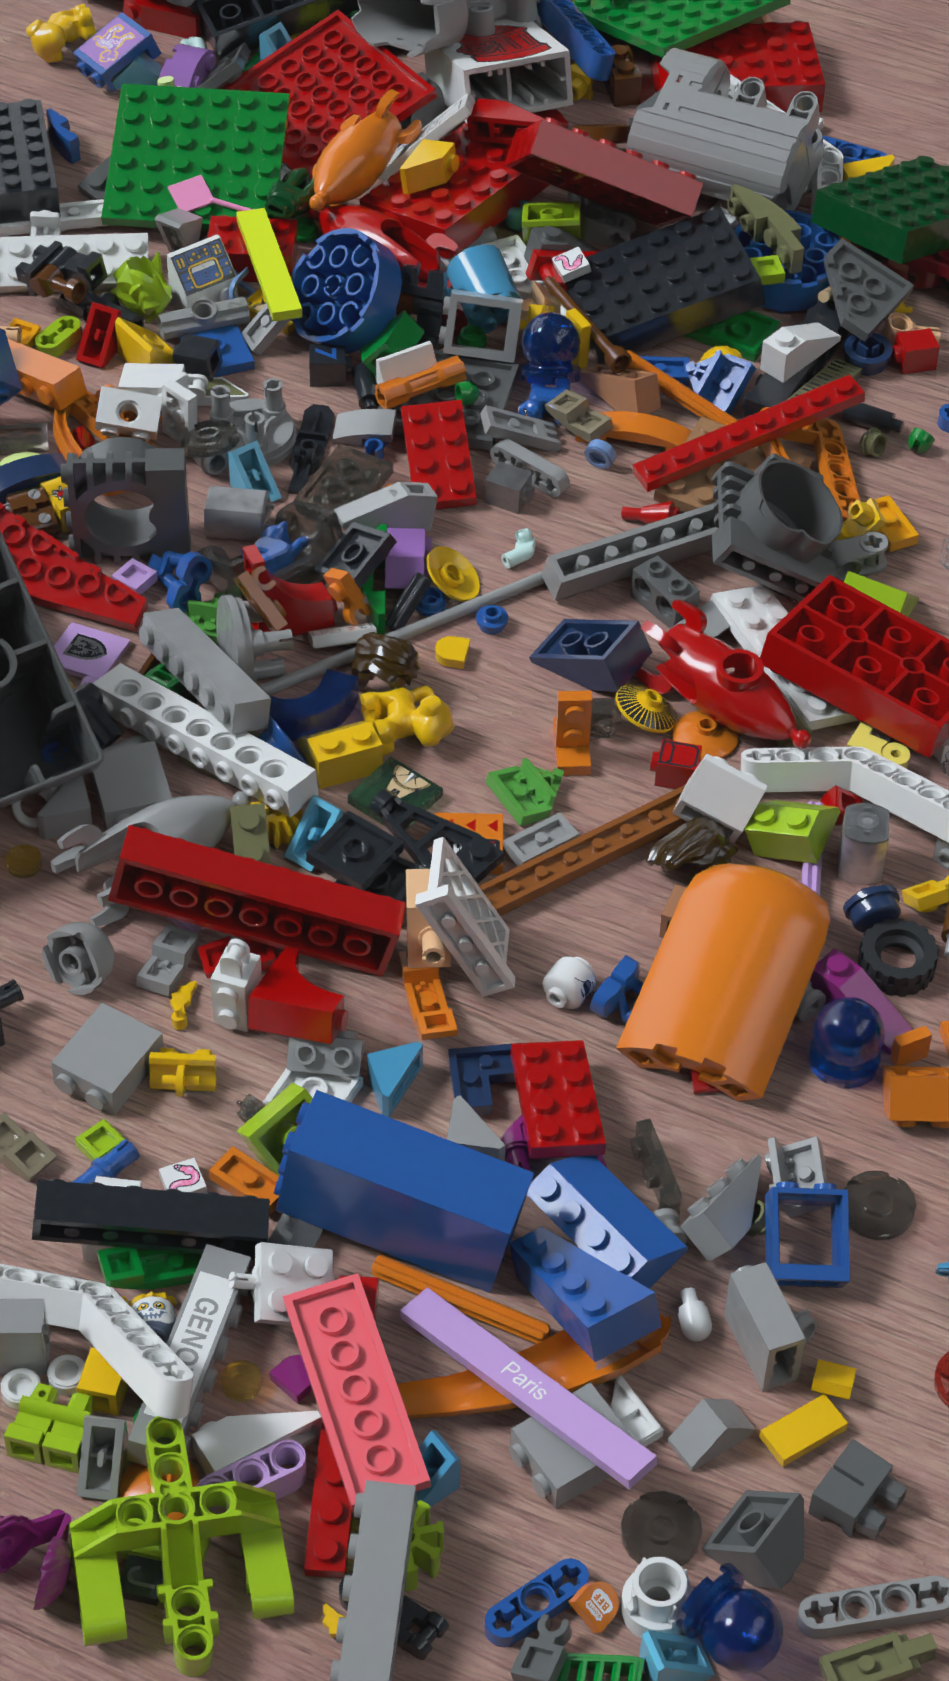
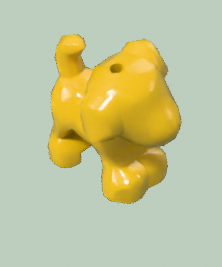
M83 3L71 10L51 14L47 22H42L41 20L32 22L26 27V34L30 37L36 54L47 63L63 61L62 48L65 46V42H74L79 38L87 41L96 34V29L91 11Z
M419 686L412 690L402 687L388 692L360 694L363 721H370L383 744V756L394 751V742L397 739L416 735L423 746L434 747L439 744L441 739L448 736L454 730L455 723L453 722L450 706L436 696L433 689L429 686ZM420 701V706L416 708L415 703Z

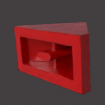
M92 302L76 360L102 368L107 366L118 351L115 321L118 317L122 318L121 310Z

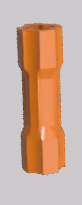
M456 355L435 363L429 369L405 378L396 377L375 385L377 402L383 409H390L406 403L411 397L436 388H446L465 381L466 368L463 361Z

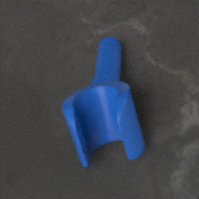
M379 438L368 439L365 442L366 455L369 456L371 452L375 451V459L382 460L384 458V448L389 442L381 441Z

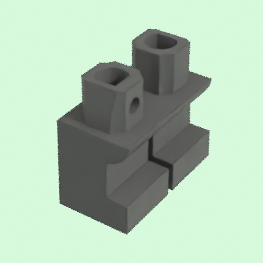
M852 1439L834 1463L833 1468L831 1467L812 1493L808 1514L820 1521H823L825 1517L840 1525L842 1531L850 1538L857 1530L876 1540L883 1530L888 1516L873 1506L879 1501L893 1511L897 1510L905 1499L907 1487L891 1476L892 1464L855 1439Z

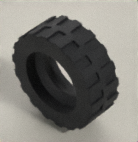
M897 918V920L885 919L883 922L873 924L871 929L868 928L861 940L858 965L863 968L877 987L886 993L885 995L906 997V995L918 994V991L925 990L929 982H932L939 957L938 944L936 945L935 943L936 939L934 936L930 935L928 929L924 926L921 927L914 921L909 922ZM888 947L904 948L915 955L916 961L912 967H893L882 961L881 952L884 948Z

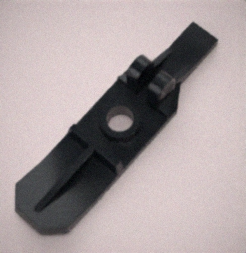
M313 404L304 410L302 424L289 461V466L293 471L288 489L290 494L304 495L309 477L320 469L335 417L329 406Z

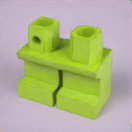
M38 1383L30 1397L22 1395L19 1412L14 1423L10 1422L5 1431L4 1441L7 1456L41 1465L44 1460L45 1466L79 1474L85 1415L93 1414V1398L90 1395L77 1392L72 1394L68 1406L56 1404L59 1398L58 1390L53 1386Z

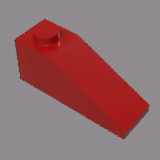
M123 0L124 14L144 29L187 39L191 36L201 37L200 16L187 7L175 5L166 0Z
M479 98L473 107L471 116L467 118L470 141L511 145L515 133L541 119H545L507 101Z

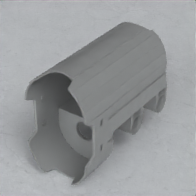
M357 0L360 11L351 19L357 32L370 45L374 47L392 45L410 51L407 57L413 58L453 45L460 41L465 33L473 36L492 35L495 33L494 21L505 18L515 22H531L536 20L538 16L536 0Z
M678 48L670 49L660 62V66L669 73L667 80L653 107L637 109L628 136L627 149L641 153L643 155L642 159L651 163L653 160L664 162L670 166L669 170L674 172L686 171L696 176L695 180L703 183L700 194L728 201L731 194V185L737 184L766 197L783 210L794 211L824 155L822 133L817 129L820 118L817 96L810 91L799 92L792 99L786 113L766 108L767 100L763 81L757 77H749L740 83L733 99L728 98L731 82L730 72L724 61Z

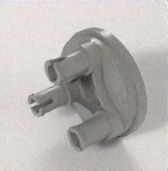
M278 378L266 379L263 383L264 400L248 398L230 402L229 387L225 385L212 387L210 391L212 408L209 412L210 420L205 430V440L222 447L227 457L229 452L257 440L268 467L284 460L294 449L297 429L290 414L286 411V403L283 400L282 394L283 382H279Z
M222 595L218 600L216 614L218 647L255 683L259 679L284 676L285 663L283 657L264 660L255 659L257 656H263L264 652L293 650V641L279 642L280 639L293 638L291 629L262 632L261 629L255 630L251 623L264 621L248 601H243L240 597Z

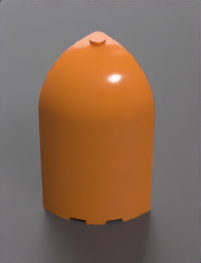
M719 864L696 874L679 900L616 1049L639 1068L666 1069L678 1073L681 1067L695 1070L700 1073L698 1080L718 1088L736 1101L762 1098L824 946L830 924L828 903L799 880L782 872L761 866Z

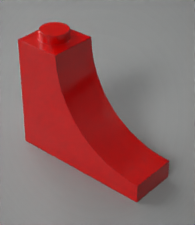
M255 544L242 547L245 571H248L251 575L253 570L259 566H265L266 568L265 560ZM267 569L259 574L258 580L261 584L266 585L272 580L276 582L272 589L263 591V593L271 601L276 599L287 614L284 619L288 624L279 631L291 629L292 635L296 636L308 633V631L335 626L334 612L338 611L337 601L328 593L322 582L314 584L290 583L277 578ZM264 622L251 623L255 630L261 629L262 632H271Z
M285 947L249 995V1029L332 1044L338 1034L345 1031L348 1023V1011L344 1010V995L324 990L307 981L299 973V949Z

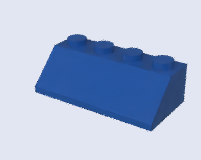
M594 1155L571 1156L551 1163L530 1184L527 1196L580 1249L649 1289L689 1249Z

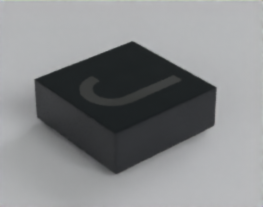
M129 1554L120 1578L123 1599L157 1606L159 1599L156 1587L157 1585L164 1584L162 1561Z

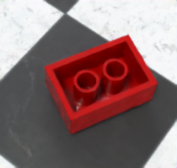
M226 215L211 216L207 238L218 234L221 237L233 268L238 273L248 268L249 273L242 280L244 282L259 283L238 226L237 218ZM269 219L291 277L298 253L297 220Z

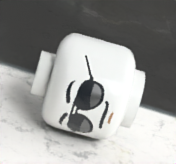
M562 957L548 971L542 982L547 1000L557 1008L564 1007L567 1009H576L581 1006L596 985L592 966L580 957Z

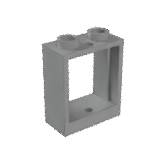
M452 289L451 297L445 296L442 314L448 315L447 327L441 326L438 344L444 345L443 353L514 363L523 299ZM458 302L510 309L504 351L452 344Z

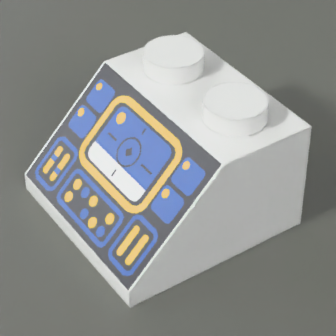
M218 234L167 254L169 286L172 287L171 302L178 310L190 308L195 300L202 298L210 299L214 303L229 300V287L237 275ZM236 287V290H235V297H236V298H238V288H237V287Z

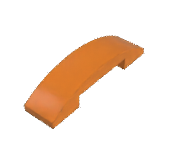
M630 411L599 412L610 417L613 425L611 430L599 438L603 441H607V437L663 446L666 447V451L685 443L692 432L673 421L645 413ZM577 435L575 436V441L590 443Z
M398 952L411 1018L420 1040L458 1036L452 1009L448 1008L440 982L439 967L408 968V952Z

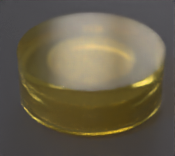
M21 844L13 847L7 853V868L11 875L17 878H29L41 870V853L35 846Z
M247 1360L234 1361L227 1365L222 1372V1389L231 1400L244 1402L253 1399L259 1393L262 1385L261 1373L254 1363Z

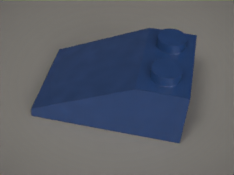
M563 619L531 654L529 659L531 663L593 691L618 692L622 686L626 685V682L642 667L645 660L652 654V650L643 630L640 629L639 621Z

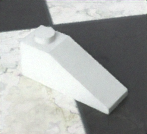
M820 323L782 327L763 341L760 369L784 383L841 340V336Z
M318 1411L227 1416L217 1422L211 1421L204 1424L197 1432L192 1434L194 1456L205 1474L209 1475L280 1441L294 1440L304 1447L320 1439L322 1418Z

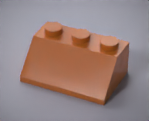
M881 1065L884 1114L889 1121H894V1125L900 1127H915L916 1121H931L932 1127L949 1128V1067Z

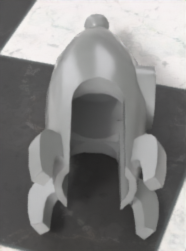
M243 791L235 793L232 800L211 795L179 796L148 806L115 824L104 833L95 825L83 824L64 834L57 840L60 849H66L82 843L84 846L73 847L50 861L52 872L57 874L73 866H76L77 872H80L119 856L129 825L146 828L153 832L174 838H182L192 843L213 848L231 825L230 806L248 805L252 802L251 796ZM114 876L104 882V891L97 894L98 903L105 907L98 914L89 918V922L97 927L115 922L123 918L129 911V906L108 901Z

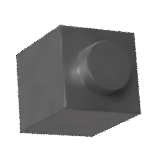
M500 461L497 462L485 480V503L516 514L520 513L525 504H529L532 501L535 493V487L532 486V472Z

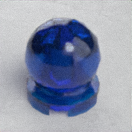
M556 312L540 313L531 319L524 329L521 340L523 354L529 361L528 364L521 367V380L527 379V383L539 385H556V379L568 378L569 384L579 382L581 380V367L572 363L578 356L581 345L576 325L569 317Z
M855 997L837 998L822 1007L813 1023V1038L810 1041L808 1056L812 1072L822 1082L827 1083L828 1079L834 1083L844 1084V1089H852L864 1086L874 1079L881 1063V1048L885 1042V1028L880 1012L869 1002Z
M722 1564L720 1566V1571L723 1572L722 1575L714 1581L706 1576L691 1592L681 1607L686 1617L684 1620H677L675 1625L689 1639L697 1638L701 1635L703 1647L716 1664L729 1672L748 1674L761 1670L776 1658L783 1642L782 1618L769 1597L756 1589L742 1588L745 1577L733 1564Z

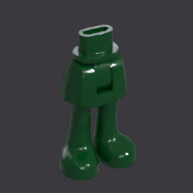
M296 168L286 173L282 181L277 180L274 182L267 195L265 210L284 219L296 218L306 213L311 208L309 205L310 198L315 195L314 180L312 177L309 181V171L306 168Z

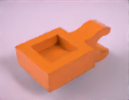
M331 568L323 575L329 585L327 588L329 594L337 602L344 603L342 614L347 624L358 625L354 616L357 609L362 615L368 616L370 614L369 607L362 601L364 598L363 594L348 571Z

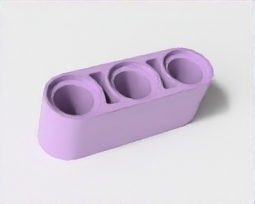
M294 1440L280 1441L205 1476L199 1481L197 1486L230 1481L246 1483L247 1481L254 1480L260 1482L254 1485L255 1487L274 1492L276 1500L297 1491L306 1482V1453L302 1445ZM287 1463L296 1465L294 1468L284 1469L281 1467L282 1465ZM213 1506L208 1509L214 1514H222L227 1511L221 1506Z

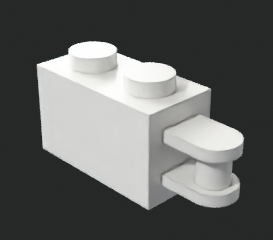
M125 363L118 389L162 396V384L179 373L185 372L184 364ZM188 374L189 390L197 395V402L203 401L206 395L205 389L208 387V379L201 374Z
M240 939L230 940L210 978L214 1023L224 1028L248 1032L249 995L262 979L261 956L250 953L248 944Z

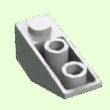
M397 482L334 509L333 514L341 527L345 529L352 522H356L375 529L380 524H387V528H415L431 531L438 496L428 483Z
M759 1154L746 1162L743 1158L733 1162L724 1171L727 1177H721L707 1188L706 1192L709 1196L707 1198L706 1196L700 1198L687 1210L691 1215L680 1227L708 1262L731 1250L751 1229L762 1162Z

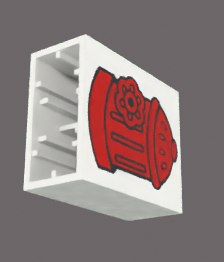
M508 19L494 21L495 33L492 35L473 36L465 33L463 38L453 45L424 54L426 75L438 85L448 107L452 106L468 92L475 99V103L479 98L503 100L531 113L573 105L570 51L533 21L515 22Z

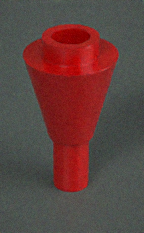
M674 501L647 505L642 508L622 507L621 510L622 519L641 520V522L646 524L680 514V508L675 507Z

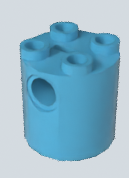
M484 244L469 247L454 257L448 265L446 272L453 289L521 299L501 251L494 245ZM459 302L469 325L481 327L484 333L492 332L496 329L497 325L508 320L510 309Z

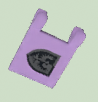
M71 622L54 645V648L65 672L83 678L81 681L82 685L85 682L94 683L112 670L131 644L130 639Z

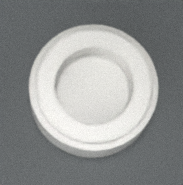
M68 1354L55 1358L47 1370L49 1385L57 1389L58 1394L62 1396H72L73 1393H77V1386L85 1362L78 1356Z
M17 1368L8 1372L1 1382L2 1398L6 1405L19 1410L22 1395L30 1397L37 1384L40 1383L39 1376L27 1368Z

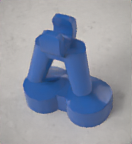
M167 551L163 554L162 558L152 553L148 563L149 567L157 570V579L168 589L166 596L168 607L170 609L179 608L184 613L187 612V601H201L200 586L208 581L213 571V565L208 558L192 551L186 554ZM175 567H177L175 574L179 578V580H177L176 577L173 575Z
M628 955L624 956L612 971L611 976L607 977L595 992L591 1000L590 1010L603 1018H607L619 1007L622 1021L627 1023L632 1010L629 1008L625 994L632 989L639 995L644 984L638 979L640 963Z

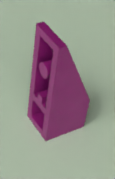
M834 948L816 963L810 981L814 990H821L826 995V1001L823 1006L890 1055L894 1037L913 1030L863 968Z

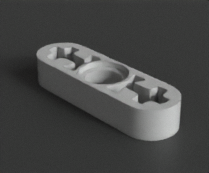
M502 439L490 451L491 458L495 464L500 461L532 472L526 465L527 463L534 471V473L532 472V486L550 497H558L570 486L569 477L562 468L510 439Z

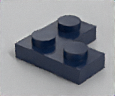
M511 1044L448 1049L453 1100L461 1095L478 1115L492 1114L493 1103L490 1084L515 1082L510 1056Z

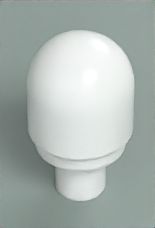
M685 1288L680 1292L683 1305L678 1309L681 1330L687 1339L700 1342L705 1340L712 1331L711 1317L705 1303L698 1301L695 1288Z

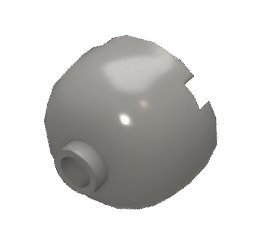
M72 922L56 929L47 936V945L42 949L45 967L57 984L63 981L73 987L66 990L69 993L75 995L91 993L100 987L111 974L115 961L114 949L107 935L99 927L86 922Z

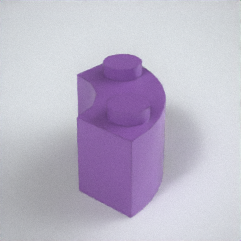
M178 44L173 48V52L176 53L172 59L166 58L159 78L171 76L174 78L175 87L196 88L202 84L201 81L215 67L216 57L214 51Z
M387 528V533H390L397 543L385 559V588L406 589L410 580L417 572L430 579L427 565H425V556H428L432 550V537H426L425 529Z

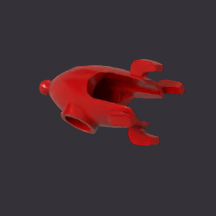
M361 205L330 206L320 211L310 208L307 211L309 218L318 219L323 235L341 228H352L361 231L389 248L395 255L400 270L404 264L419 266V279L427 281L430 269H440L441 257L438 253L439 251H445L455 256L461 253L460 247L442 233H434L425 241L414 231L404 226L400 218L392 212L382 213ZM387 230L391 238L384 234L382 231ZM447 278V287L453 289L450 280Z
M674 600L671 607L684 617L686 624H677L665 632L652 622L646 620L640 628L657 640L659 646L671 657L665 663L655 667L660 672L659 676L646 668H639L636 675L649 689H653L659 694H668L676 689L704 714L739 734L767 740H787L790 738L796 748L805 749L809 747L812 740L811 735L808 731L797 729L795 715L790 704L778 685L764 672L762 659L749 650L734 649L721 640L704 633L707 626V618L702 610L685 601ZM728 668H734V671H733V672H730V671H727L726 669H728Z

